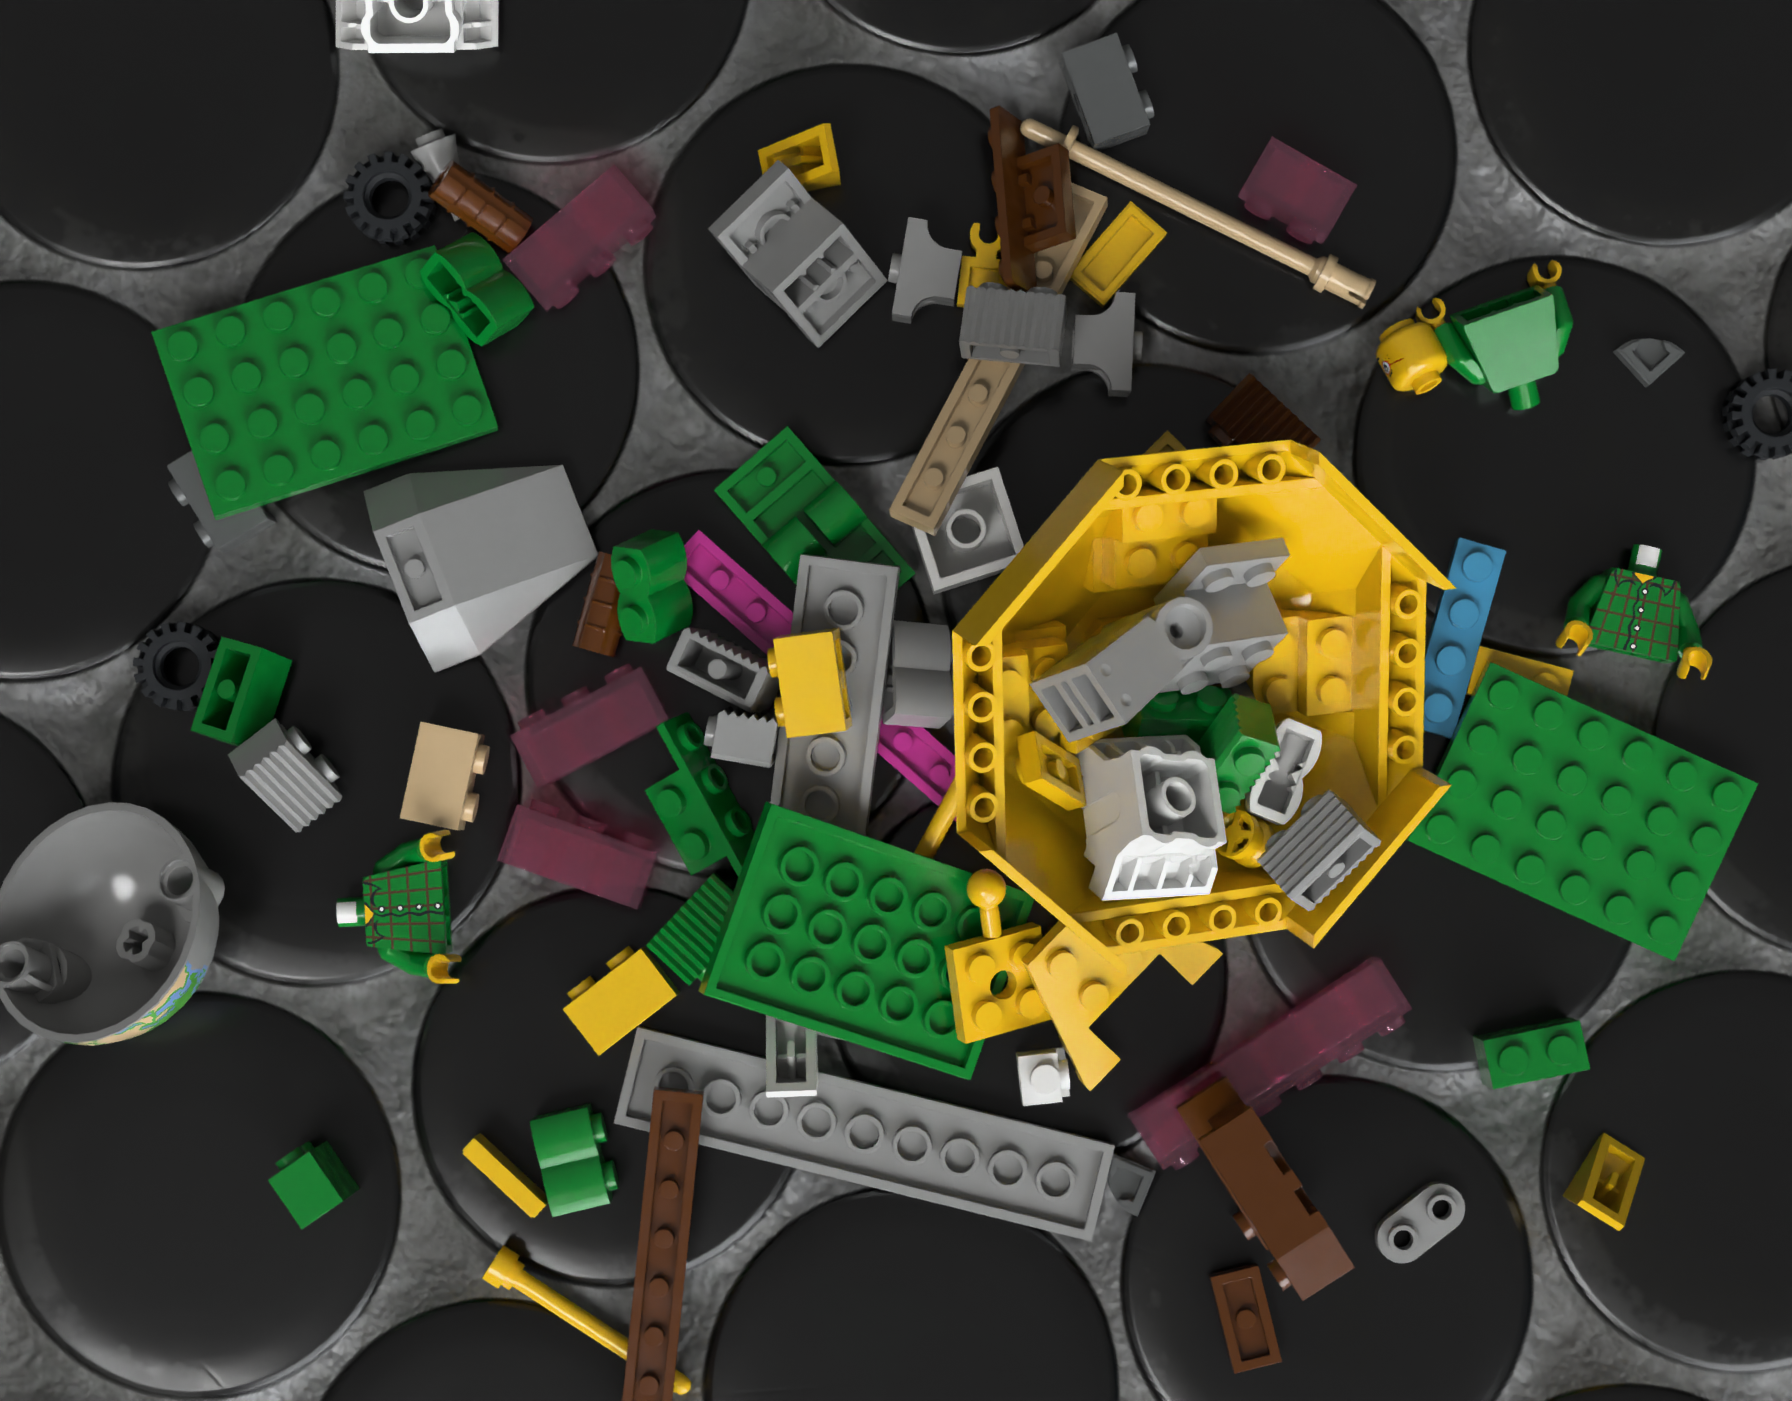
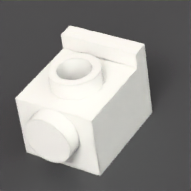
M1064 1047L1016 1052L1020 1097L1023 1106L1063 1102L1062 1097L1070 1096V1077Z

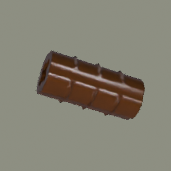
M453 160L444 167L428 192V196L446 208L447 213H453L464 221L467 227L474 228L484 235L487 241H492L507 253H510L517 247L533 222V217L517 207L514 201L510 202L496 192L495 187H489L478 179L475 173L468 172Z
M599 551L593 573L590 574L591 581L587 595L584 597L585 602L580 620L577 621L578 627L572 646L614 657L620 636L623 635L617 613L620 592L612 575L611 554Z

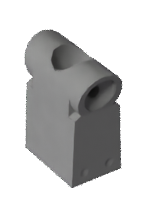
M1176 597L1105 625L1098 635L1086 640L1029 685L1069 743L1127 724L1183 670L1182 665L1188 659L1201 654L1209 645L1213 634V620L1208 609L1200 601L1191 597Z

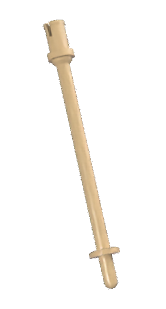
M1031 118L1025 119L1021 123L1020 131L1025 137L1045 147L1057 143L1068 149L1069 159L1307 275L1310 282L1314 284L1312 289L1320 293L1325 289L1363 309L1366 300L1369 299L1374 289L1376 280L1369 279L1337 263L1339 258L1332 254H1329L1328 257L1315 258L1077 141L1079 127L1075 125L1071 127L1068 135H1065Z

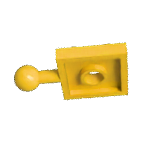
M981 869L975 872L967 883V895L970 901L980 908L983 935L944 946L957 1039L965 1044L1052 1020L1046 1012L1021 961L1042 939L1041 926L1030 922L1002 930L998 904L1005 897L1006 884L1003 877L991 869ZM1005 970L1008 975L1007 985L1001 993L993 995L990 990L991 980L996 973Z

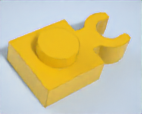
M974 223L970 230V244L976 251V257L962 256L957 307L964 308L966 289L969 286L978 288L980 284L986 282H994L1006 286L999 272L1000 259H996L997 254L1001 251L1000 237L998 235L997 240L989 244L981 241L979 237L980 223Z

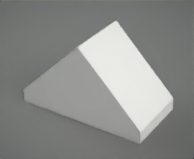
M766 1015L767 1098L817 1096L819 1079L816 1031Z

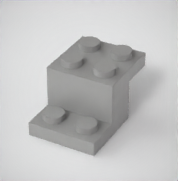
M779 160L708 228L754 285L782 308L808 340L818 348L888 281L846 226L815 201L791 170Z
M1283 538L1199 548L1153 598L1155 605H1158L1176 597H1191L1200 601L1208 609L1213 620V634L1209 645L1201 654L1188 659L1182 665L1183 670L1159 693L1180 690L1181 694H1191L1206 686L1221 684L1223 688L1235 687L1249 679V672L1259 662L1273 655V648L1288 634L1267 582L1275 577V571L1290 556Z

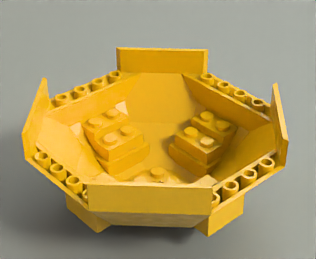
M1291 439L1098 459L952 630L957 834L1126 978L1127 964L1116 955L1284 929L1289 930L1314 949L1452 785L1423 768L1427 582L1443 590L1456 589V587L1318 450ZM1283 538L1290 556L1275 571V577L1267 582L1288 634L1273 648L1274 653L1271 657L1259 662L1249 672L1250 677L1246 682L1256 700L1271 705L1275 725L1286 718H1290L1320 730L1322 745L1315 765L1302 778L1303 795L1293 817L1284 825H1276L1259 817H1254L1267 822L1274 829L1275 833L1287 830L1302 816V807L1309 799L1316 795H1323L1330 789L1345 800L1381 840L1380 846L1375 847L1373 853L1368 854L1364 861L1359 862L1358 867L1352 869L1351 874L1345 876L1344 881L1338 883L1335 889L1330 890L1329 895L1323 897L1322 902L1316 904L1315 909L1307 911L1292 901L1268 872L1263 869L1262 865L1257 868L1244 867L1235 860L1221 855L1216 849L1218 871L1209 895L1102 901L1088 888L1095 865L1084 856L1087 837L1083 809L1077 808L1067 811L1024 785L1017 774L1015 758L1019 755L1017 736L1036 731L1059 746L1061 730L1029 684L1086 640L1098 635L1105 625L1155 606L1153 598L1199 548ZM1221 684L1210 685V686L1222 687ZM1122 727L1102 739L1124 738ZM1245 799L1240 800L1241 805L1236 806V809L1245 811Z

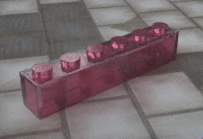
M1373 956L1128 1114V1117L1163 1170L1172 1165L1174 1170L1181 1169L1200 1155L1197 1151V1148L1200 1146L1175 1108L1176 1106L1226 1075L1247 1107L1250 1105L1257 1116L1260 1117L1277 1107L1282 1102L1279 1095L1292 1086L1296 1085L1298 1090H1302L1323 1076L1320 1068L1337 1058L1339 1063H1344L1359 1054L1365 1048L1361 1042L1377 1031L1383 1037L1398 1029L1406 1022L1402 1015L1410 1011L1412 1007L1381 959Z

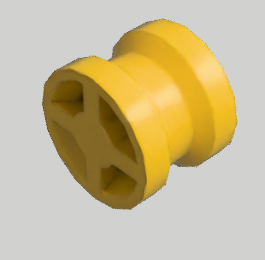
M1236 809L1234 813H1225L1223 819L1227 843L1216 848V850L1221 855L1235 860L1244 867H1260L1261 864L1257 862V859L1266 851L1265 845L1270 837L1275 834L1274 829L1267 822L1257 819L1252 814L1240 809Z

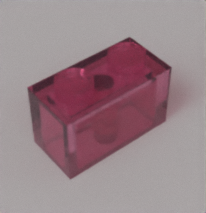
M1271 137L1238 197L1246 201L1244 207L1252 214L1265 220H1269L1273 216L1287 224L1286 231L1296 239L1307 244H1312L1313 240L1322 244L1331 232L1357 185Z

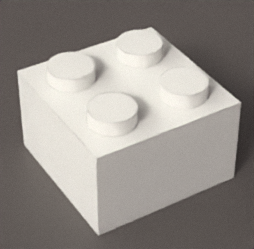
M998 467L965 478L936 536L912 526L933 594L1002 573L1024 547Z

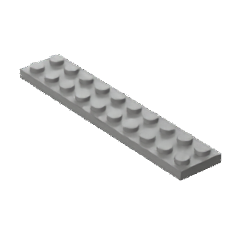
M641 1026L637 1027L614 1120L615 1124L650 1132L655 1086L704 1091L699 1137L700 1145L1092 1242L1115 1148L1114 1143L819 1070L817 1096L767 1098L766 1057Z

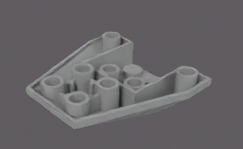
M563 465L409 473L363 491L374 536L408 623L435 673L483 654L598 556V551Z

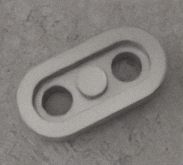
M1436 1181L1425 1184L1379 1221L1375 1229L1377 1248L1387 1259L1395 1263L1414 1261L1461 1223L1465 1214L1463 1197L1454 1187L1447 1183ZM1446 1200L1449 1205L1446 1215L1442 1217L1434 1216L1432 1208L1435 1202ZM1401 1230L1408 1231L1410 1234L1409 1243L1404 1247L1395 1246V1234Z

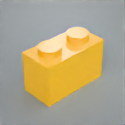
M839 628L786 634L774 638V648H768L767 651L768 666L771 677H778L781 697H775L774 700L775 716L778 727L785 726L787 738L846 731L853 726Z
M630 946L626 947L606 963L611 970L610 973L597 983L589 976L567 993L572 1002L564 1007L563 1010L598 1056L680 993L645 946L636 953Z

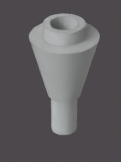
M438 129L415 139L418 148L410 153L432 183H434L444 167L452 160L459 164L455 134L445 137L443 129ZM451 213L452 216H453L454 221H457V220L460 219V218H458L457 216H455L453 213Z

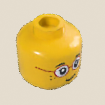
M1409 318L1395 323L1380 335L1379 340L1381 343L1376 349L1375 356L1395 390L1403 392L1414 390L1419 395L1432 390L1442 381L1440 374L1448 364L1447 355L1434 330L1428 323H1415L1413 319Z

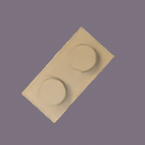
M420 722L400 818L453 830H464L466 821L473 823L479 804V794L472 793L476 774L483 775L485 773L490 752V746L483 745L485 735Z

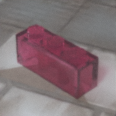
M614 164L502 260L545 311L553 305L560 309L578 294L579 289L576 286L589 274H592L594 278L598 277L616 261V257L613 254L628 242L631 246H634L643 240L652 231L653 226L650 222L656 216L653 208Z
M630 664L624 665L604 676L607 685L590 693L587 686L561 699L564 708L548 716L542 709L517 722L521 730L510 736L537 788H545L651 732L659 724L671 719L645 668L639 667L633 670Z
M533 798L530 807L523 804L516 806L497 861L634 909L641 908L660 852L650 849L653 840L628 831L624 832L622 839L604 833L605 823L582 815H578L577 821L574 823L557 817L560 810L559 807Z

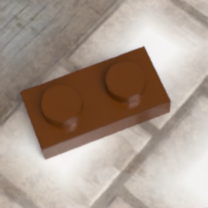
M1257 1263L1209 1274L1234 1374L1282 1362Z

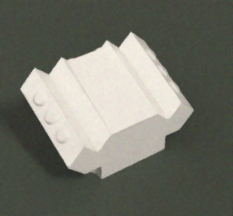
M336 0V47L349 50H368V53H454L456 50L498 47V0Z
M1187 735L1105 738L1097 740L1086 749L1077 753L1075 757L1079 758L1087 804V806L1081 807L1083 809L1087 837L1084 856L1095 865L1088 888L1102 901L1209 895L1218 871L1215 849L1227 843L1215 759L1206 758L1202 755L1200 746Z

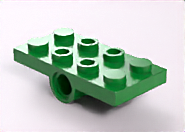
M788 426L714 489L716 494L796 586L800 554L803 553L900 566L898 589L916 575L914 570L868 519L853 498L833 479Z

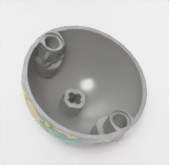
M108 802L87 806L67 814L48 826L31 841L17 858L1 886V1001L7 1011L20 1025L38 1036L57 1042L95 1046L131 1039L153 1030L166 1022L187 1003L199 988L208 972L218 938V906L221 903L225 890L223 879L218 873L208 869L192 842L179 829L148 808L130 803Z

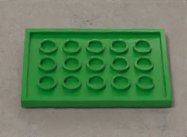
M435 245L151 332L215 520L498 431V424L468 338L455 321L451 309L444 306L431 294L419 271L433 253L437 251Z
M1487 661L1434 774L1452 785L1406 840L1675 961L1758 783Z
M766 801L698 991L715 999L971 1080L985 1039L968 1044L957 1039L944 946L983 935L980 908L974 905L967 895V883L974 873ZM1006 885L1004 899L998 904L1002 930L1026 924L1034 899L1028 893ZM1005 970L996 973L991 980L990 990L993 995L999 994L1003 990L1008 976Z

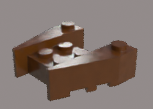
M1226 1075L1175 1107L1239 1208V1211L1232 1215L1247 1240L1257 1236L1264 1248L1269 1250L1274 1257V1260L1266 1265L1283 1291L1292 1286L1301 1300L1304 1301L1355 1268L1320 1211L1316 1209L1302 1188L1303 1185L1294 1171L1290 1169L1250 1105L1247 1107Z

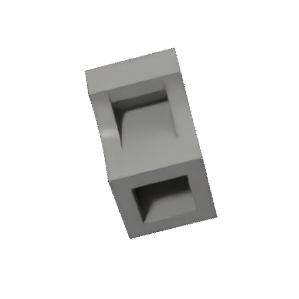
M908 217L902 254H892L888 282L897 283L892 309V321L911 324L916 312L926 305H954L962 251L938 245L929 234L928 220Z
M1116 292L1112 305L1103 313L1098 315H1075L1073 320L1071 370L1090 371L1100 376L1107 386L1108 396H1129L1132 383V360H1141L1143 333L1142 331H1134L1135 293Z

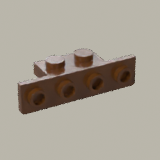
M998 105L990 108L991 127L988 129V139L993 149L994 171L992 172L991 180L996 192L998 208L995 226L1001 245L1002 259L999 261V272L1006 286L1014 291L1022 290L1028 292L1030 288L1037 287L1034 253L1076 239L1069 151L1057 143L1026 155L1024 135L1020 131L1022 121Z

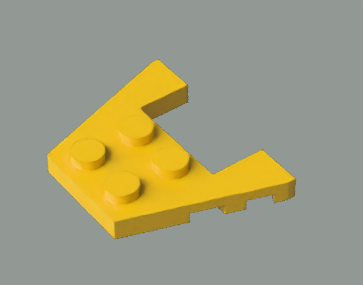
M1058 921L1021 961L1046 1012L1053 1021L1059 1034L1058 1037L1076 1069L1075 1072L1079 1080L1091 1091L1121 1059L1089 1029V1026L1159 954L1193 986L1223 954L1218 948L1206 941L1116 955L1127 964L1126 978L1062 922Z

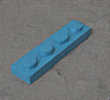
M1460 537L1455 541L1445 577L1456 589L1441 590L1425 646V732L1451 739L1457 727L1506 554L1505 550Z

